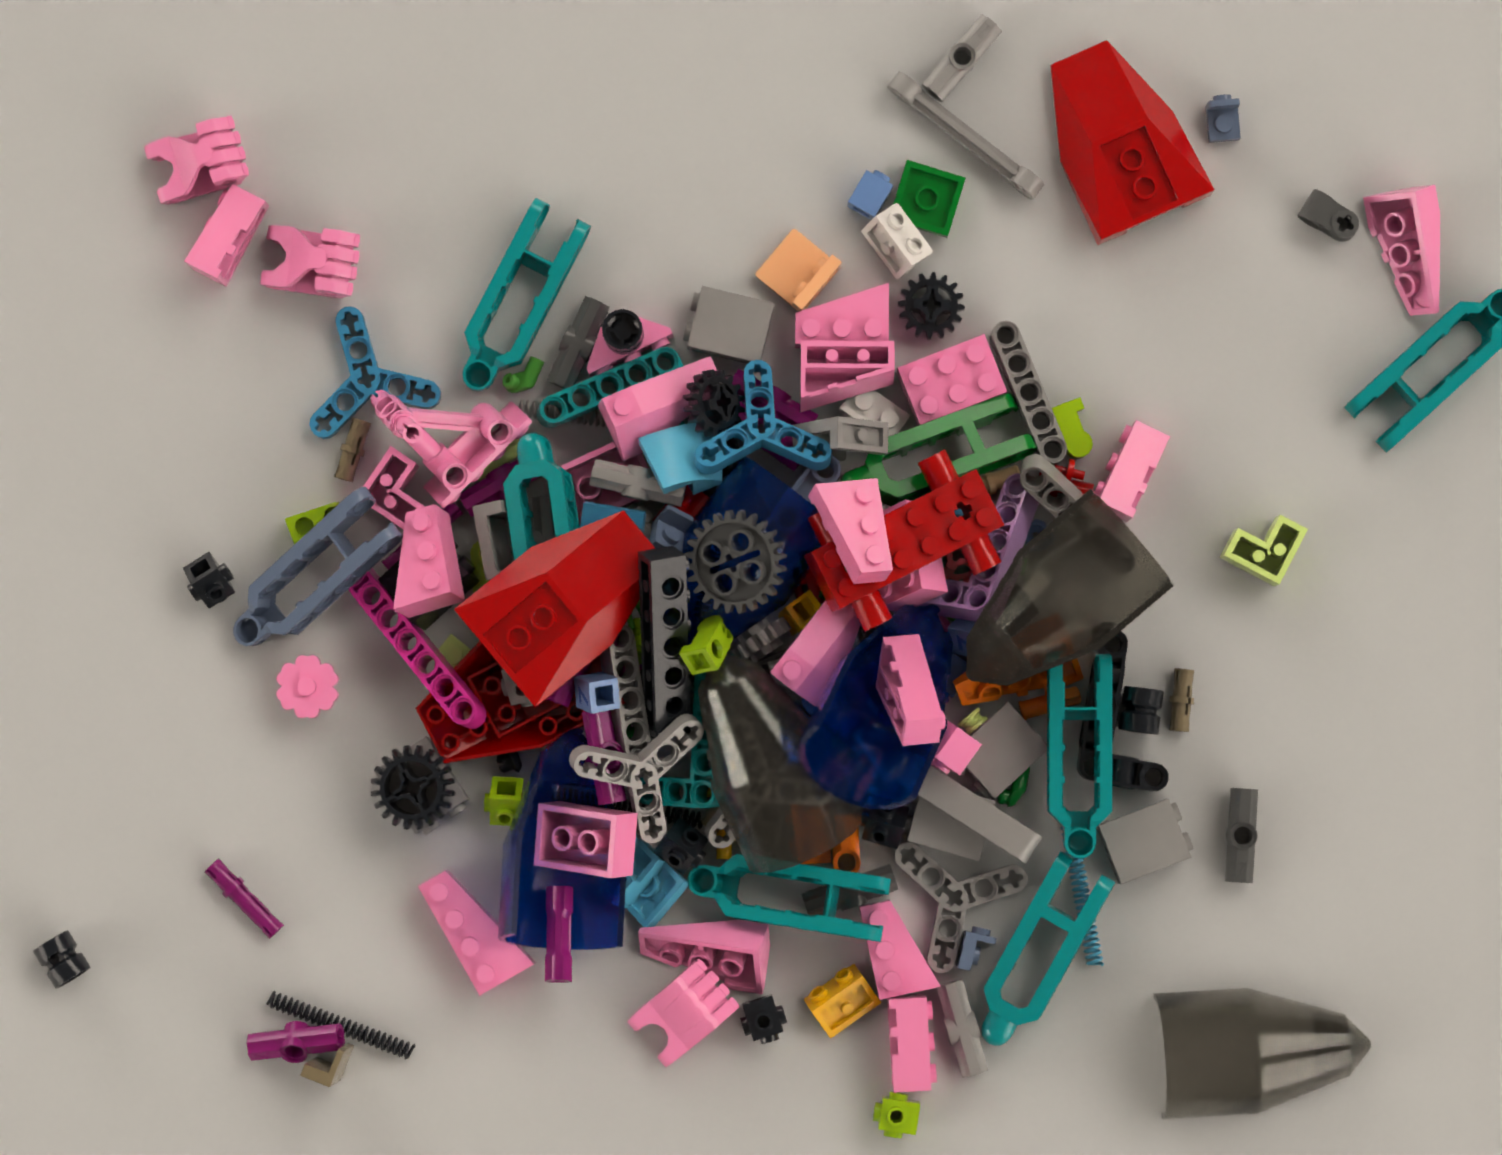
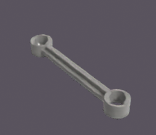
M899 71L888 84L887 88L898 99L910 106L912 105L1009 180V183L1022 195L1033 200L1042 189L1044 183L1037 175L1029 169L1019 166L926 94L909 76Z

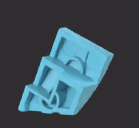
M696 422L670 427L638 438L642 452L663 494L688 485L692 494L695 495L722 484L723 469L713 474H704L695 466L696 448L703 442L713 438L704 437V432L697 433L695 431ZM707 454L703 455V460L709 459L713 462L714 456L708 457Z
M636 833L633 876L619 878L598 876L596 885L613 904L626 908L643 927H655L688 888V881L680 872L653 853L655 849Z

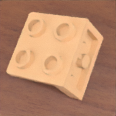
M792 229L758 269L756 277L799 312L808 308L840 270L842 262L833 254L829 257L798 230Z

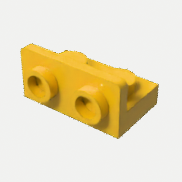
M855 964L841 969L834 978L824 985L815 987L804 998L808 1008L830 1039L882 1003Z

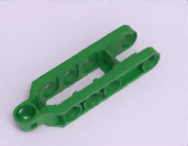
M1007 393L889 436L888 454H868L864 465L844 473L840 482L877 478L881 502L888 506H893L905 499L913 501L931 492L922 472L900 481L890 479L882 463L884 460L898 455L901 457L906 456L908 451L927 444L929 447L933 446L936 441L957 434V436L965 434L973 453L951 462L959 477L977 469L981 476L1025 459V457L1037 451V446L1031 434H1024L985 448L977 429L990 425L993 420L1005 416L1013 410L1017 412L1019 409L1013 395Z

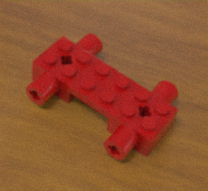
M945 449L917 463L931 492L884 515L893 567L892 572L885 581L853 584L849 574L844 569L829 531H826L822 524L823 520L819 512L807 518L822 547L804 555V558L831 611L834 612L851 604L864 632L892 618L878 589L959 548L974 576L1002 562L988 533L1004 526V523L977 469L959 477ZM961 509L963 515L956 517L954 511Z

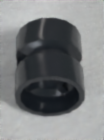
M619 309L609 313L604 319L602 325L603 337L608 348L614 353L621 355L631 354L642 345L644 339L643 326L635 313L626 309Z
M1124 686L1122 704L1126 709L1120 712L1118 730L1159 735L1161 717L1156 713L1157 710L1162 708L1164 691Z
M68 930L55 936L33 951L41 966H48L47 975L55 989L69 983L91 968L83 953H76L77 944ZM58 954H61L65 959L59 961Z

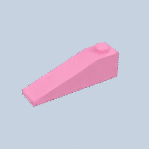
M711 356L632 385L601 399L598 408L623 462L643 454L638 438L678 426L691 414L683 409L689 406V401L683 398V395L690 394V390L686 385L687 383L694 382L693 376L702 374V371L712 369L717 371Z
M825 600L770 670L773 676L819 710L840 684L861 625L851 604L832 612Z
M728 920L639 928L640 954L673 967L680 965L689 967L700 959L707 966V969L704 971L705 974L712 970L719 980L724 981L723 984L727 988L763 994L770 952L769 924L744 920Z

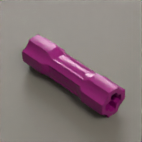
M547 886L545 982L569 983L572 982L571 923L573 887Z

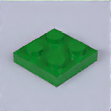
M907 160L893 204L898 203L917 229L948 238L966 178Z

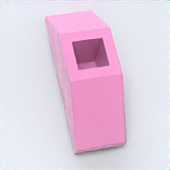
M639 317L644 331L642 345L631 354L621 355L614 353L608 348L603 337L602 327H600L586 368L590 378L612 369L613 366L623 361L626 363L642 356V352L650 348L654 351L670 344L669 339L673 338L671 329Z

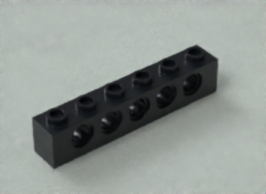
M674 546L638 552L642 687L649 732L654 738L680 715H693V708L690 704V692L693 690V682L689 675V669L679 655L682 647L688 645V633L691 632V621L687 610V604L690 603V591L687 587L686 575L689 573L690 566L687 556ZM669 578L668 584L662 588L664 581ZM670 608L669 613L663 617L665 611ZM671 638L670 643L664 647L665 642ZM672 668L671 672L665 676L666 672ZM673 697L672 701L666 705L667 701ZM684 727V732L687 734L691 733L690 727Z

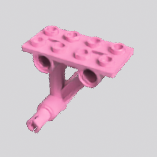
M385 390L375 391L378 397L376 398L372 394L370 399L377 417L394 435L403 438L423 458V464L434 474L423 488L442 508L456 502L461 496V491L469 483L477 481L483 475L484 469L492 461L500 459L506 452V447L515 439L521 438L532 423V420L512 401L500 412L489 403H480L472 409L471 413L408 408L398 397L388 394ZM424 428L464 432L447 448L443 443H438Z

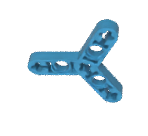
M351 306L344 307L337 313L336 326L351 376L310 418L309 425L313 434L322 439L333 437L371 398L372 394L378 397L375 391L385 390L390 394L389 384L394 379H401L406 384L404 393L396 396L404 404L423 409H431L439 404L442 393L435 382L378 367L365 318L357 308ZM351 313L353 317H358L359 320L354 322L356 333L358 334L363 331L364 336H354L346 341L345 336L352 335L350 328L347 325H342V321L346 320V314ZM356 342H362L367 346V354L361 359H355L350 354L351 346ZM371 360L372 366L367 365L366 368L368 374L375 376L376 380L371 382L372 387L367 388L364 384H359V380L363 379L362 369L359 367L355 370L354 365H364ZM411 382L417 383L414 387L416 390L425 391L427 386H430L432 393L435 394V398H429L428 402L424 403L422 396L413 394V400L407 399L412 389ZM342 394H350L354 398V406L348 411H342L338 408L337 400ZM332 406L334 411L343 416V418L338 421L334 417L329 422L332 428L328 432L324 429L319 432L317 429L320 425L317 421L319 418L326 420L332 414L327 409Z
M753 360L747 363L744 368L743 383L746 419L703 442L695 450V466L704 474L716 473L761 447L812 470L827 468L832 457V449H830V444L826 440L775 418L772 370L769 364L762 360ZM754 372H760L761 387H755ZM755 397H763L768 401V404L765 407L757 408L751 404V400ZM758 418H764L765 433H759L757 429ZM786 436H791L797 439L798 444L794 447H785L782 445L781 440ZM738 438L743 441L744 445L739 449H731L726 443L729 439ZM803 444H807V448L804 447V452L801 453L803 449ZM818 450L823 452V455H819L817 458L812 457V453L816 454ZM707 454L708 457L714 456V461L711 462L709 459L703 460V455Z

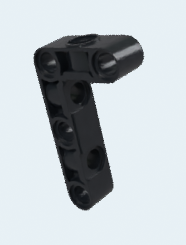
M1111 629L1101 634L1097 641L1095 654L1112 655V744L1128 647L1126 635L1117 629ZM1108 635H1114L1120 640V648L1117 652H1110L1105 648L1104 641ZM1094 659L1085 707H1094ZM1082 720L1076 764L1077 772L1083 779L1094 781V775H1088L1084 770V762L1090 757L1094 758V720ZM1112 754V786L1132 790L1159 791L1167 785L1169 774L1163 765L1141 761L1138 758ZM1151 768L1157 769L1161 774V780L1156 786L1149 785L1145 780L1146 772Z

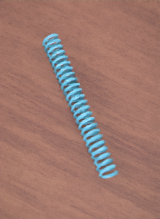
M1072 857L1074 862L1071 863L1070 867L1076 868H1072L1068 872L1077 874L1071 875L1069 878L1079 879L1071 882V885H1081L1074 887L1072 891H1082L1073 895L1074 898L1084 897L1074 901L1075 904H1083L1075 908L1076 910H1082L1084 903L1089 897V894L1086 893L1090 891V889L1084 888L1089 883L1083 882L1088 877L1081 876L1087 871L1080 870L1086 865L1081 864L1084 858ZM1092 925L1087 933L1091 935L1086 936L1084 941H1093L1086 942L1082 946L1091 947L1085 949L1084 953H1093L1085 956V959L1095 960L1088 961L1086 965L1103 966L1104 963L1099 962L1103 957L1097 956L1102 953L1101 950H1098L1101 945L1096 943L1100 939L1095 937L1098 935V932L1093 931L1097 926Z

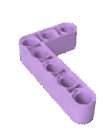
M1020 473L1013 474L1005 480L995 506L1004 526L988 533L1002 562L975 576L972 573L969 582L946 579L947 593L919 605L925 613L980 623H990L999 616L1039 503L1022 487Z

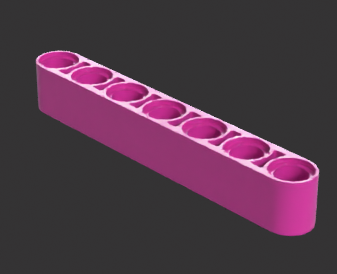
M371 568L348 591L455 723L466 728L475 729L480 727L486 719V709L425 632L414 625L409 618L393 610L394 599L378 580L380 576ZM380 592L378 602L372 605L373 595ZM397 614L398 621L396 625L390 627L391 618ZM416 637V646L409 650V641ZM434 660V669L432 672L427 673V664ZM453 683V692L446 697L445 688L448 684ZM471 706L472 714L468 719L464 720V710Z

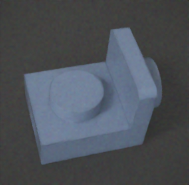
M1223 94L1213 96V100L1208 101L1205 110L1209 143L1238 141L1241 139L1238 114L1239 98L1231 99V95Z
M667 505L652 522L650 542L655 548L674 546L682 552L684 533L693 524L694 518L671 505Z
M975 926L972 927L971 932L964 930L956 963L957 968L970 971L972 965L977 966L981 947L976 946L977 940L996 944L997 938L990 936L991 930Z

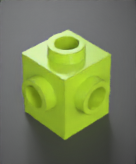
M492 776L490 793H485L484 812L490 813V825L521 827L522 814H528L529 796L524 795V778Z
M890 1091L889 1096H882L881 1103L875 1102L873 1121L878 1122V1130H884L883 1135L887 1137L902 1138L903 1133L916 1135L920 1102L908 1100V1094ZM895 1110L901 1112V1116L898 1119L890 1117L891 1113Z

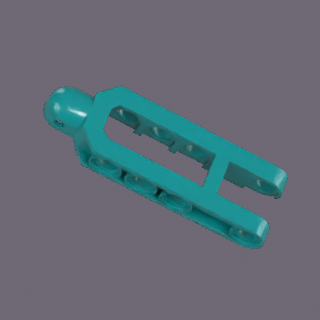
M538 198L534 199L464 332L471 355L463 369L462 375L465 384L471 390L479 392L488 389L493 384L499 370L502 371L522 364L589 235L591 225L577 219L568 241L563 242L552 263L529 251L550 209V204ZM522 264L547 277V281L538 297L535 296L533 308L524 324L521 323L519 335L510 352L507 351L505 354H501L487 347L483 337Z
M1497 289L1481 303L1460 301L1454 305L1344 406L1355 419L1360 412L1390 386L1406 401L1411 408L1376 440V443L1386 453L1502 348V289ZM1460 321H1469L1481 334V344L1420 399L1401 376L1417 360L1423 357L1432 346L1446 336Z
M528 433L521 437L517 444L519 465H515L503 483L514 560L532 546L537 545L533 538L531 518H534L533 511L529 510L526 489L529 487L532 478L542 476L548 481L555 536L558 537L580 528L573 477L565 469L554 463L550 441L537 433Z
M1048 654L1047 812L1063 827V843L1067 853L1075 858H1087L1096 847V827L1113 811L1112 655L1095 654L1094 707H1065V682L1063 681L1064 654ZM1064 720H1094V805L1088 811H1068L1063 806V784L1065 783V776H1063V752L1065 751V745L1063 744Z
M1062 851L1059 852L983 988L990 1011L983 1021L981 1034L990 1045L1001 1046L1007 1043L1018 1025L1036 1021L1042 1016L1116 883L1108 877L1101 875L1077 919L1052 906L1050 903L1059 889L1064 875L1074 861V858ZM1042 917L1067 931L1068 935L1029 1005L1019 1009L1002 999L1001 989L1016 966L1021 952L1030 941L1031 935Z
M735 854L721 867L699 865L690 871L687 878L689 889L694 894L715 899L725 916L734 919L881 942L882 925L865 924L853 920L835 918L840 888L889 895L891 883L889 878ZM750 873L826 885L827 891L823 915L815 916L791 910L784 911L760 905L742 904L737 897L740 878Z

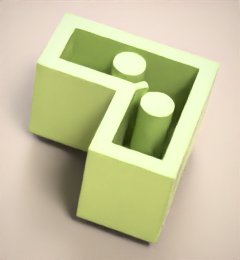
M1282 515L1275 517L1264 540L1237 528L1233 530L1219 558L1272 586H1277L1281 583L1308 529Z

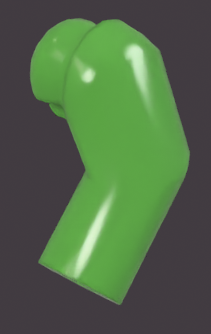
M530 356L525 370L515 374L507 373L502 379V385L511 393H519L533 388L545 362Z

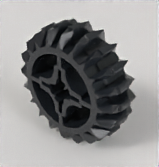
M410 745L404 746V756H402L398 749L392 750L394 761L384 756L381 760L387 768L376 766L374 769L376 773L382 775L381 779H371V784L380 785V790L371 791V796L376 797L380 795L382 801L374 804L375 808L378 809L386 806L387 809L382 813V817L386 819L393 813L395 816L392 820V825L397 826L404 819L403 827L406 830L411 828L412 820H414L417 830L423 828V819L429 826L434 825L435 820L432 814L442 819L445 814L440 809V806L447 809L452 806L451 802L444 799L445 796L453 797L456 794L454 790H447V785L456 782L455 778L445 779L444 775L452 771L451 766L441 769L439 766L444 762L445 758L439 756L433 761L432 758L435 753L433 749H429L425 756H423L422 745L416 746L414 754H412ZM415 761L422 763L432 773L420 777L413 772L412 768L409 769L406 762ZM398 767L401 783L399 788L390 794V779ZM409 780L412 783L426 780L425 783L420 785V789H417L419 791L417 795L415 792H407L400 795L401 792L407 790L406 787L410 785L408 784ZM436 781V798L432 805L428 807L426 803L428 801L426 789ZM408 798L414 806L418 807L420 813L406 812L399 808L395 802Z

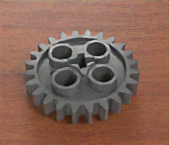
M733 510L725 511L724 517L721 513H716L713 515V521L710 519L702 521L705 530L702 528L694 529L693 532L698 539L687 541L694 548L693 551L684 553L687 558L692 559V563L689 566L690 570H693L694 573L687 580L688 582L697 581L699 584L693 591L694 593L705 592L702 602L706 603L714 599L713 609L715 610L721 608L723 604H725L726 613L733 612L735 606L738 614L746 611V605L751 611L758 609L757 601L764 605L769 602L766 594L773 596L778 593L773 584L779 585L784 582L782 578L777 576V573L787 570L785 566L779 564V560L786 558L787 554L778 553L777 551L784 543L783 541H773L777 530L767 532V520L757 524L758 514L756 513L750 515L748 519H746L745 510L738 511L736 518ZM740 533L745 534L749 539L747 549L742 548L738 542ZM712 545H716L720 549L721 556L719 560H715L711 556L710 549ZM752 551H760V555L717 573L711 572L712 567ZM752 563L757 564L761 570L759 579L754 578L750 573ZM724 574L732 579L733 585L731 590L726 589L722 584Z

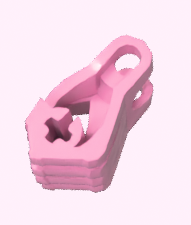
M232 116L208 119L196 123V133L177 138L168 136L145 145L144 149L147 159L159 162L167 160L173 165L174 171L168 184L157 190L161 204H176L230 188L232 184L237 186L249 175L246 163H242L246 159L243 147H238L241 144V137L238 131H233L235 124Z
M268 226L266 238L282 246L286 252V259L276 269L263 270L261 272V285L275 290L340 299L352 295L353 283L349 281L356 279L357 267L351 265L357 264L359 260V251L353 249L359 246L360 234L323 228L322 233L299 230L290 226Z
M700 959L685 969L627 1021L634 1031H639L648 1024H656L665 1029L668 1036V1045L658 1055V1060L665 1067L672 1064L709 1035L740 1007L734 998L726 999L730 991L723 983L716 987L715 984L719 981V978L712 970L705 974L704 971L707 969V966Z

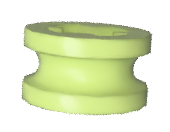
M979 707L957 724L959 727H964L968 735L988 719L986 716L980 715L981 709Z

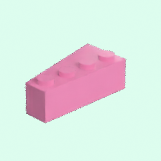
M449 870L443 871L418 886L479 996L537 963Z

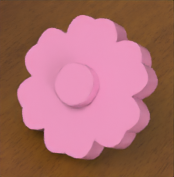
M300 655L296 658L295 664H284L276 678L277 682L282 686L276 693L282 707L286 710L294 709L296 716L299 718L318 717L321 709L331 710L334 702L339 697L338 691L334 688L339 682V677L335 673L333 666L328 663L321 664L319 657L314 655Z

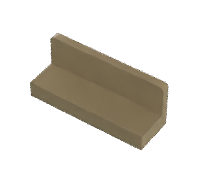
M347 1043L339 1048L333 1063L315 1057L304 1064L300 1076L327 1087L333 1086L341 1080L354 1045Z

